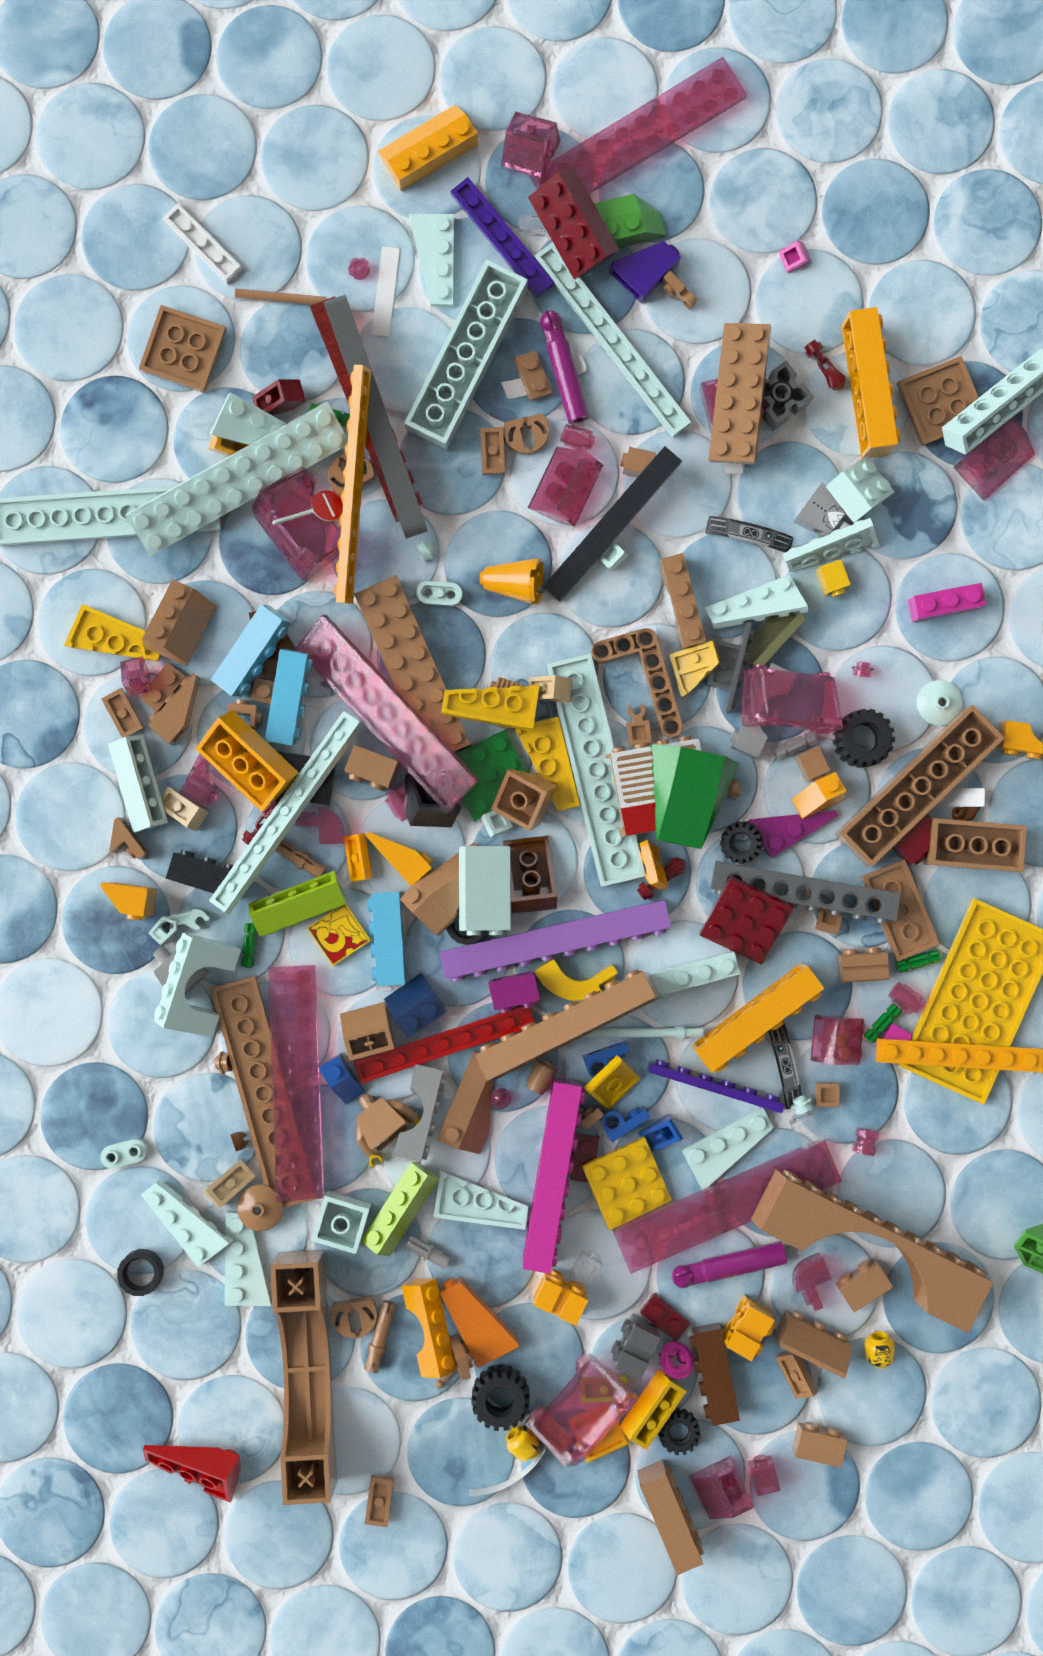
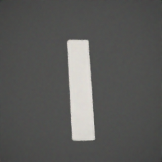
M382 247L372 335L385 337L390 335L399 248Z

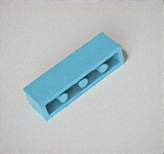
M261 604L211 680L231 696L241 697L249 691L250 683L254 677L258 676L263 670V664L266 659L274 654L278 641L288 633V626L291 621L273 607Z
M280 649L265 741L291 746L296 744V740L300 741L302 727H299L300 718H304L306 705L302 704L304 695L307 696L309 691V682H306L307 674L311 673L313 667V659H310L311 653Z
M401 891L371 893L372 898H368V911L373 913V921H369L370 935H374V944H371V958H375L376 967H372V979L377 981V986L406 984Z

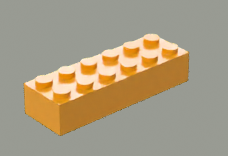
M878 307L849 311L841 325L861 459L865 456L868 458L888 456L898 445V442H900V430L895 426L897 410L896 406L892 405L891 400L893 385L888 380L890 364L889 360H885L884 353L887 348L886 339L881 334L883 318L881 314H878Z
M800 963L690 1046L711 1073L714 1071L718 1073L728 1066L727 1061L732 1057L737 1059L747 1051L746 1047L752 1042L755 1045L766 1037L764 1033L772 1028L774 1031L784 1024L783 1019L788 1015L795 1016L803 1009L802 1005L808 1000L811 1003L822 995L820 991L824 987L810 968Z

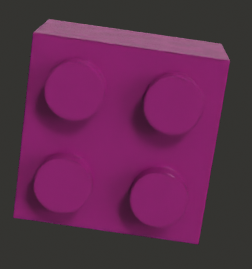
M534 970L491 979L488 982L494 1010H499L500 1013L513 1011V1006L522 1005V1008L536 1006V1001H540Z

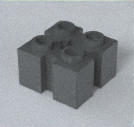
M787 360L771 371L768 381L765 379L762 405L765 412L762 418L772 431L789 419L792 414L790 411L796 415L807 407L814 398L803 382L800 385L795 382L797 373ZM776 393L777 395L782 394L783 398L779 399L776 397Z
M634 1314L631 1315L630 1319L626 1318L621 1328V1332H623L622 1338L620 1340L616 1339L611 1349V1353H613L612 1359L615 1361V1369L641 1381L651 1355L654 1354L661 1339L658 1327Z

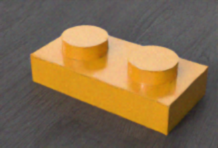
M365 833L344 837L350 882L372 879Z
M649 840L639 843L641 847L640 857L647 870L645 873L647 882L659 890L669 887L658 845Z

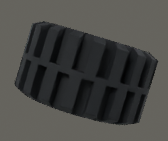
M860 709L847 714L837 723V729L833 732L835 739L832 741L833 745H836L837 748L835 749L836 754H840V759L843 762L846 761L848 762L847 765L863 768L877 765L889 756L888 753L894 748L892 743L895 742V737H892V733L895 731L894 727L890 728L889 726L891 721L883 718V713H876L874 709ZM859 725L869 727L875 735L874 747L868 752L858 750L853 744L852 733Z
M498 1364L495 1369L492 1365L488 1367L487 1372L483 1370L480 1373V1377L474 1381V1387L472 1388L471 1405H473L474 1415L477 1414V1420L480 1423L482 1421L485 1422L484 1427L489 1429L490 1426H494V1431H499V1427H503L504 1431H507L510 1425L515 1428L518 1426L519 1420L522 1422L525 1419V1413H528L530 1393L527 1380L524 1376L521 1377L519 1370L513 1371L512 1366L507 1365V1368H502L503 1364ZM504 1387L509 1389L515 1398L510 1405L500 1408L493 1406L488 1401L487 1394L494 1388Z

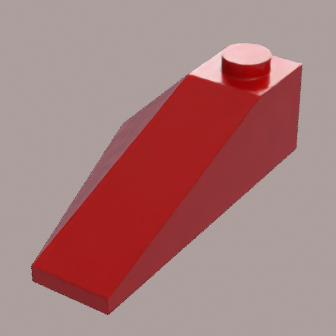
M144 1445L145 1461L170 1474L176 1471L184 1478L186 1483L191 1485L192 1481L205 1487L203 1492L231 1503L241 1469L240 1456L231 1449L224 1450L218 1447Z

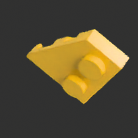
M714 641L669 654L681 697L687 696L720 664Z

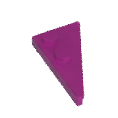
M836 810L818 812L803 820L799 814L749 819L746 822L754 824L761 831L763 848L769 858H773L837 817L838 813Z

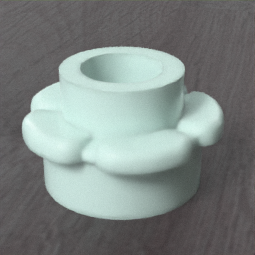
M421 540L420 544L415 546L423 562L429 559L432 561V555L435 554L433 546L429 541L425 543Z
M805 1095L792 1100L794 1104L791 1106V1109H794L796 1115L805 1113L813 1108L811 1104L812 1098H806Z

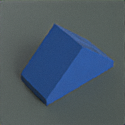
M669 1114L638 1132L640 1137H645L651 1152L683 1139Z

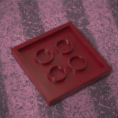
M730 876L700 930L699 936L762 965L791 915L794 905Z

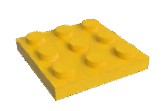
M643 1136L581 1165L609 1230L672 1201L648 1143Z

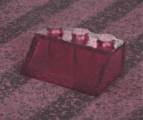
M1012 417L979 443L953 468L984 501L1035 455L1027 432Z
M557 446L528 508L558 523L575 527L604 465L588 452Z

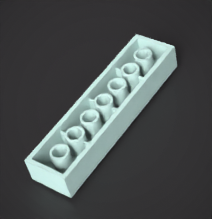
M486 259L404 422L406 431L445 450L448 449L527 291L528 279Z

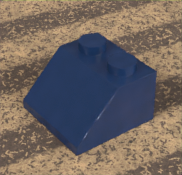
M422 973L384 998L392 1016L408 1039L447 1012L446 1007Z

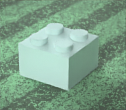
M867 456L844 470L826 486L853 523L875 509L894 493L889 482L884 479L875 464Z
M327 1191L311 1241L356 1254L372 1204Z

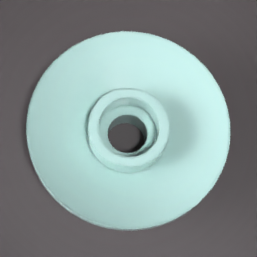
M943 680L932 681L926 684L918 694V712L931 725H947L962 711L963 699L961 693L950 682ZM940 698L945 700L944 706L938 704Z

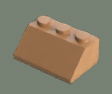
M172 579L142 637L145 649L188 666L217 608L216 605L194 588Z
M785 1310L774 1333L780 1347L845 1379L852 1351V1345L847 1340L848 1337L836 1330L834 1333L826 1330L827 1326L819 1321L814 1320V1323L806 1320V1316L796 1310L793 1313Z

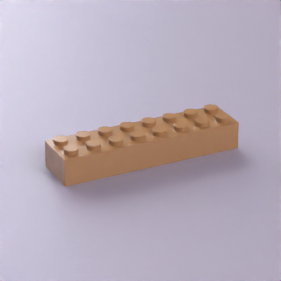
M395 575L354 593L428 763H434L470 747L471 744L460 719L441 715L444 691L447 689L397 576Z
M974 705L965 707L852 816L835 835L866 867H872L1005 737Z
M635 970L626 975V980L622 982L621 980H615L604 986L606 990L602 992L593 991L583 996L584 1001H573L563 1006L564 1011L560 1013L559 1011L551 1012L542 1017V1022H531L521 1027L522 1032H511L500 1038L502 1042L489 1043L481 1047V1052L475 1056L486 1080L499 1079L660 999L661 996L649 972Z

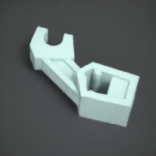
M196 908L186 913L168 917L162 916L148 934L160 945H163L180 930L179 925L185 924L193 929L200 930L202 927L197 923V919L202 917L207 922L211 917L204 910ZM166 922L173 924L174 927L170 929L169 933L161 927Z

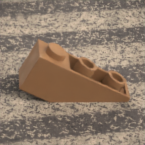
M196 674L185 677L180 684L182 687L178 692L171 693L165 700L166 705L162 710H156L150 717L151 722L148 726L168 744L174 745L189 727L201 679Z

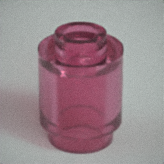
M566 424L560 441L565 443L567 447L586 453L588 449L592 450L596 437L593 436V431L575 424Z
M396 787L386 794L388 798L384 801L395 818H399L403 822L407 819L404 811L405 789L399 790Z
M897 982L888 994V997L892 999L891 1002L909 1015L913 1012L917 1014L924 1005V1002H922L923 996L905 983Z

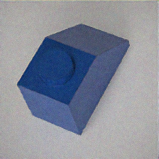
M341 1053L318 1068L330 1088L345 1104L365 1092Z

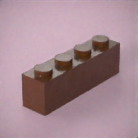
M718 1322L693 1327V1335L689 1336L692 1350L697 1352L698 1358L694 1359L696 1373H701L702 1381L698 1383L701 1396H706L707 1404L703 1405L706 1419L710 1418L712 1426L740 1421L721 1326Z

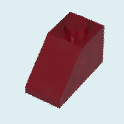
M278 379L252 397L254 406L272 416L291 411L306 402L300 379Z
M928 813L892 847L901 859L906 860L907 865L919 864L926 857L924 853L929 850L931 816Z

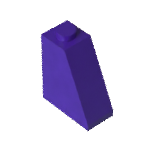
M663 241L613 261L609 267V274L642 304L662 283L663 277L679 265L681 256L674 245H668Z

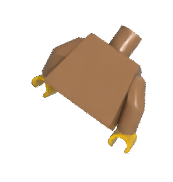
M366 1094L359 1100L364 1111L356 1117L358 1122L356 1126V1142L364 1154L370 1157L369 1165L375 1167L376 1164L372 1159L379 1158L380 1162L383 1163L381 1151L395 1141L400 1132L409 1130L412 1127V1122L415 1127L422 1117H418V1114L406 1103L395 1099L386 1100L382 1097L375 1101L370 1094Z

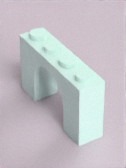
M182 933L181 939L178 940L176 945L177 952L174 961L169 966L167 983L162 988L160 1004L155 1010L154 1022L162 1028L213 1038L220 1015L211 1009L188 1005L185 998V986L190 976L204 967L234 971L241 949L230 943Z

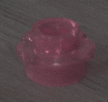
M353 258L350 261V266H348L349 275L357 280L365 279L370 273L369 262L365 258Z
M857 661L856 665L852 666L853 675L859 677H871L872 670H874L873 667H870V662Z
M505 1088L495 1089L490 1096L491 1106L499 1110L505 1109L512 1099L509 1091Z

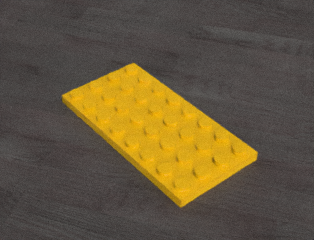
M972 898L913 1030L911 1040L1011 1046L1043 974V929ZM898 1064V1066L983 1105L999 1073V1070Z

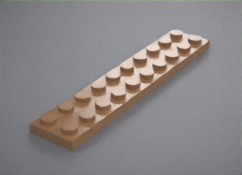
M256 975L210 988L217 1014L220 1015V1026L264 1185L273 1188L280 1195L283 1208L317 1199V1193Z

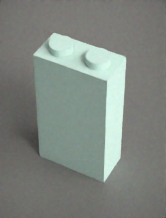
M510 846L459 847V931H467V935H481V931H489V935H503V930H511Z

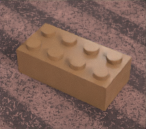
M931 818L929 850L925 853L924 865L1024 872L1027 826Z
M660 1460L637 1470L641 1490L676 1574L679 1575L703 1565L701 1555L705 1553L697 1530L695 1531L691 1515L685 1507L679 1487L677 1488L671 1467H665L663 1460Z

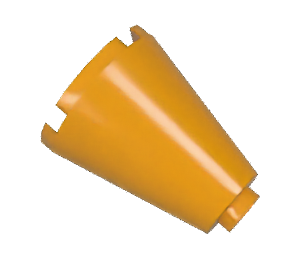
M533 558L488 566L480 573V585H483L484 590L538 605L543 594L538 592L540 587L544 585V564L540 562L541 558Z

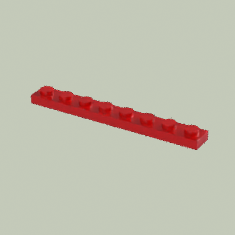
M521 1005L513 1008V1011L497 1013L395 1047L392 1050L355 1060L353 1063L360 1084L416 1066V1064L419 1065L503 1037L511 1032L522 1031L521 1027L531 1022L535 1023L530 1007L522 1008Z

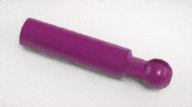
M549 310L541 316L540 326L545 335L546 348L568 423L577 424L589 419L590 415L569 342L564 334L562 318L559 313Z
M782 1241L703 1259L701 1262L689 1265H679L672 1272V1280L677 1287L687 1288L703 1282L710 1283L787 1264V1258Z

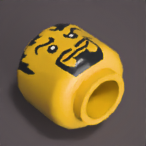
M875 1331L865 1339V1358L869 1364L883 1369L895 1361V1341L886 1332Z
M516 1426L507 1434V1449L518 1460L525 1462L530 1459L533 1460L538 1456L540 1452V1438L528 1426Z

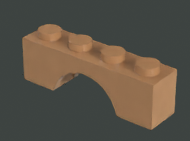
M684 553L661 558L659 566L664 585L667 588L672 603L681 651L706 643Z

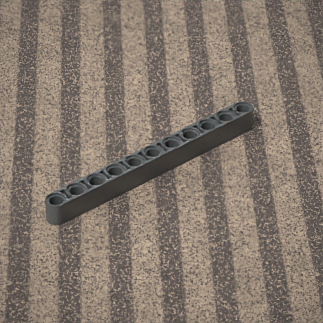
M346 295L325 301L324 305L349 377H351V373L354 371V365H364L371 369ZM371 369L367 429L401 527L407 539L428 531Z

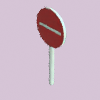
M320 491L312 499V509L274 520L272 523L276 525L313 513L321 520L336 521L343 514V503L341 498L333 491Z

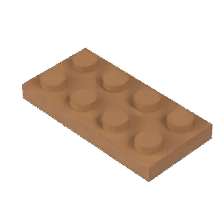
M905 859L861 876L865 887L901 893L896 921L890 920L889 924L880 923L895 961H901L940 945ZM873 898L871 903L876 911L879 908V901Z

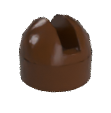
M240 1131L230 1134L236 1152L247 1147L249 1140L242 1141V1138L247 1136L246 1133Z

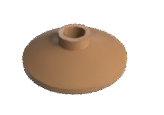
M253 1185L247 1188L239 1197L237 1203L238 1216L241 1222L251 1230H269L282 1217V1199L273 1188L267 1185ZM255 1206H259L262 1209L260 1214L255 1212Z

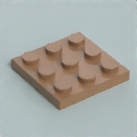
M160 305L139 366V371L205 393L227 328L223 325Z
M962 356L896 383L922 446L944 438L942 427L979 398Z

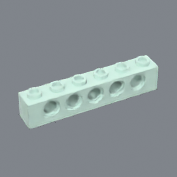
M1038 350L942 427L945 446L966 455L1042 394L1043 350Z

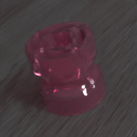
M857 1127L855 1132L857 1140L853 1143L852 1151L875 1156L876 1148L874 1143L879 1138V1132Z

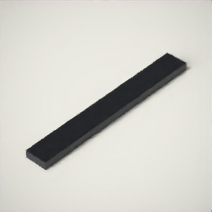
M664 446L543 587L561 602L680 466L682 460Z

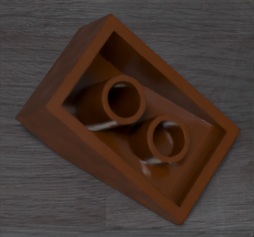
M548 835L504 840L503 846H510L511 914L557 909V890Z

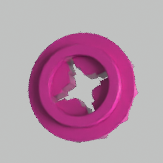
M676 1341L665 1344L658 1354L660 1356L659 1365L664 1370L663 1374H668L671 1379L680 1380L689 1376L694 1367L693 1355L689 1348L683 1343ZM675 1355L677 1356V1361L680 1362L676 1366H674V1361L670 1359Z

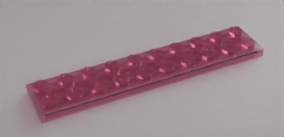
M721 57L530 174V179L536 189H538L558 172L574 167L588 194H591L745 100L747 93L725 58Z
M321 615L295 648L300 652L311 653L310 659H313V668L440 807L446 813L451 812L479 779L327 615Z
M315 965L268 967L276 1201L324 1198Z
M825 1139L815 1140L612 1229L630 1274L751 1222V1218L776 1169L781 1172L786 1169L796 1174L803 1182L806 1179L816 1184L821 1190L842 1182Z

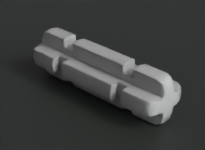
M811 731L804 734L805 737L799 736L785 743V746L781 744L775 747L774 754L776 758L781 760L787 757L786 754L792 755L807 748V745L817 744L818 738L815 732Z

